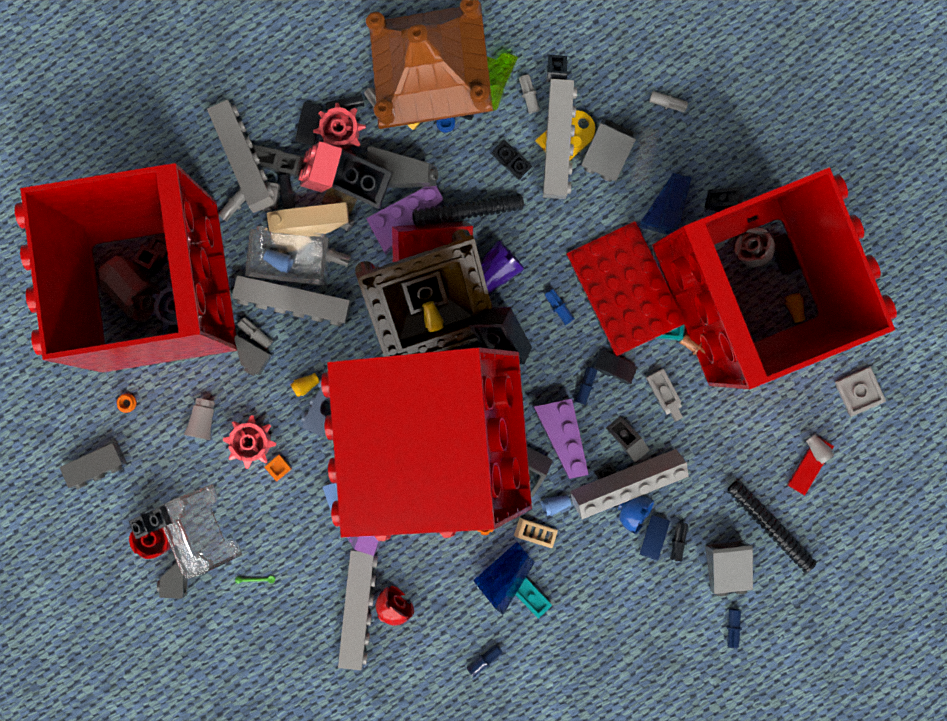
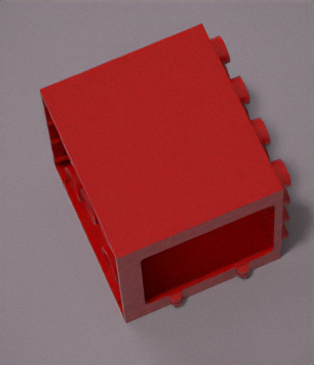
M176 163L20 188L22 202L15 204L14 212L19 227L26 229L27 244L20 247V258L24 268L27 271L31 270L33 287L26 289L25 295L29 310L32 313H37L39 328L32 331L31 342L35 353L42 355L44 361L103 373L237 351L234 339L236 328L217 201ZM165 233L179 333L106 344L93 247L101 243Z
M830 167L685 225L652 244L671 294L686 322L684 325L690 339L698 346L700 343L702 344L701 348L705 353L698 350L696 356L709 386L750 390L895 331L892 319L897 317L896 307L888 295H881L876 283V279L881 276L880 267L872 255H865L860 243V239L864 238L863 225L855 214L849 216L843 201L848 197L847 185L839 174L833 176ZM755 215L757 216V220L748 223L747 219ZM774 220H780L784 225L814 299L818 315L811 320L753 343L714 245L745 233L749 229L757 228Z
M470 348L327 362L328 372L322 374L321 388L324 396L330 398L331 415L326 416L324 428L327 439L333 440L335 458L329 460L328 476L331 483H337L338 501H334L332 504L331 517L334 526L340 527L341 538L374 536L378 541H386L392 535L440 533L443 538H450L458 531L494 530L532 509L519 352Z

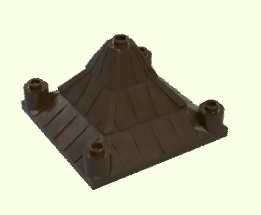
M465 229L457 230L451 237L452 243L448 245H443L375 268L373 263L369 261H362L356 266L355 274L384 357L446 351L477 340L469 323L491 310L492 305L476 242L469 231ZM434 301L444 321L443 328L434 332H429L428 328H425L423 304Z

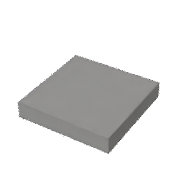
M871 366L834 382L850 417L886 402Z

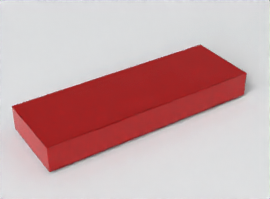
M821 439V440H822L824 443H826L831 449L834 448L833 445H831L830 443H828V442H826L825 440ZM810 447L787 486L804 496L823 466L819 461H816Z

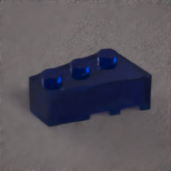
M672 173L638 224V227L666 235L678 230L691 177Z
M516 542L473 581L493 607L503 615L535 561Z

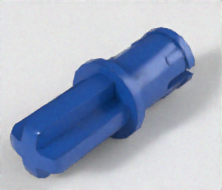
M554 289L545 294V297L554 308L553 312L558 314L564 325L575 319L565 306L566 302L563 303Z

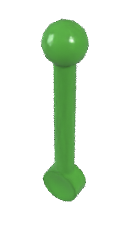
M272 575L265 578H242L241 576L235 578L237 584L257 581L275 582V577Z

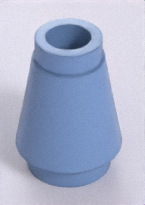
M269 249L263 257V260L281 273H288L294 262L290 255Z
M568 495L549 497L541 501V506L546 516H553L571 506V501Z

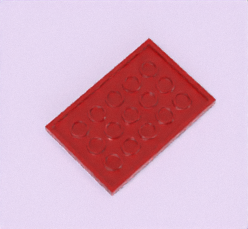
M635 221L566 253L615 356H619L686 324Z

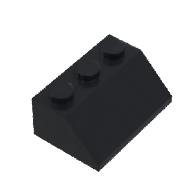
M511 307L492 308L469 323L482 348L519 352L520 364H525L532 346Z

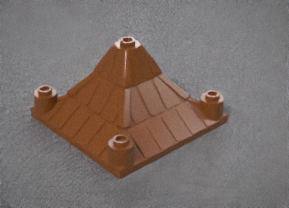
M462 0L460 7L395 17L393 19H385L379 12H373L367 16L366 24L370 31L376 94L374 114L377 117L379 129L493 111L482 7L478 0Z

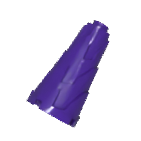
M499 240L481 261L489 294L525 269L519 260L511 254V251Z

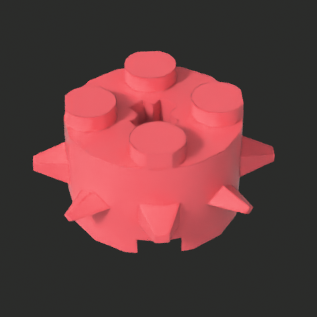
M336 103L335 108L329 109L327 113L322 111L318 113L321 117L319 128L314 129L313 133L320 134L324 140L323 143L341 149H350L352 146L359 147L361 145L358 141L359 132L365 129L366 125L357 123L355 118L356 108L347 111L345 108H341L339 103ZM342 126L343 130L337 132L338 127Z
M253 415L244 424L233 421V431L229 437L223 438V441L229 444L231 451L229 460L235 458L242 460L246 469H249L252 461L258 459L267 463V452L270 447L276 446V442L271 440L268 432L271 425L262 426L257 424ZM247 438L253 439V445H247L249 442Z

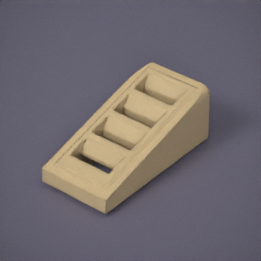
M519 518L514 536L553 548L558 530ZM526 524H527L528 526H527L525 535H523L525 526H526ZM532 526H534L535 530L533 536L529 537ZM543 529L540 540H538L539 530ZM547 531H550V534L552 532L551 538L549 535L548 541L544 542Z

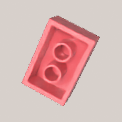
M320 141L313 145L312 148H309L305 152L303 162H306L305 167L301 169L298 180L301 181L300 186L318 192H324L331 188L342 149Z

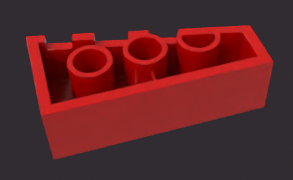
M467 221L431 223L424 226L420 224L418 227L415 225L392 226L393 262L452 243L451 237L457 230L465 229L469 231L470 235H473V226Z

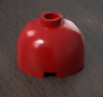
M395 586L386 587L379 594L375 604L378 618L392 626L401 625L414 615L412 602L408 604L401 597V595L405 594Z

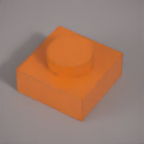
M280 454L264 467L276 482L292 470V467Z

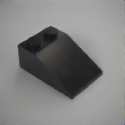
M342 149L332 188L380 209L393 172L351 149Z

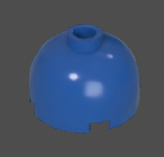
M642 495L620 504L618 509L621 510L619 518L622 525L630 532L637 534L643 527L639 524H642L646 517L649 516L654 500Z

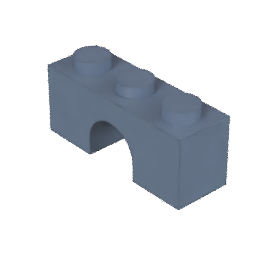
M320 379L318 384L320 389L317 395L314 394L309 403L312 406L309 412L306 411L301 422H303L302 428L325 437L324 424L326 415L322 407L324 402L330 398L324 396Z

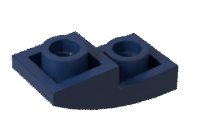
M651 515L639 555L658 561L670 524L669 520Z

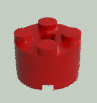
M171 525L138 539L135 538L133 532L129 536V544L132 551L145 559H153L166 553L174 542V530Z

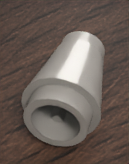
M816 434L806 441L816 461H819L821 464L834 456L833 450Z

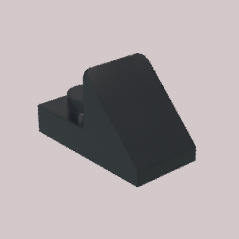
M548 55L546 82H550L551 79L567 80V56Z
M742 187L708 190L704 207L720 212L743 202L745 190Z

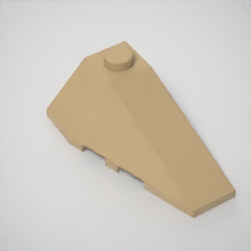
M346 202L284 209L267 213L269 232L280 253L300 250L304 245L318 240L322 235L332 232L349 222Z

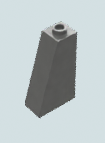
M368 147L367 157L393 172L388 188L436 186V181L438 180L436 166L375 147Z

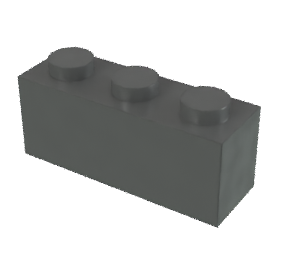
M111 443L59 468L68 488L76 487L78 490L87 486V481L93 479L95 482L105 478L104 474L109 471L113 474L122 470V465L127 464L119 444Z

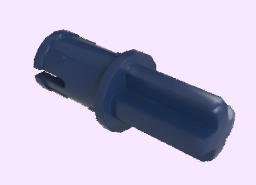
M593 367L586 368L582 383H579L581 386L575 402L587 405L591 389H594L592 386L597 374V370Z
M729 609V623L726 626L728 629L727 646L732 649L739 648L740 630H742V627H740L742 610Z
M496 644L483 655L480 654L479 658L467 667L468 672L473 677H476L483 669L489 668L490 664L503 653L501 648Z

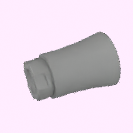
M196 398L184 435L206 440L211 439L214 401Z

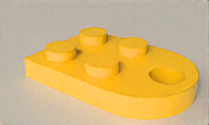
M576 110L575 118H572L571 125H575L574 137H571L570 144H574L573 156L569 157V161L589 145L595 135L593 119L587 113ZM586 119L589 126L584 129L580 128L578 121ZM547 130L535 140L544 152H546Z

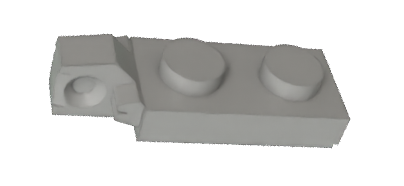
M662 368L645 377L665 414H671L674 421L682 419L683 416L679 411V408L682 407L681 400L665 370Z

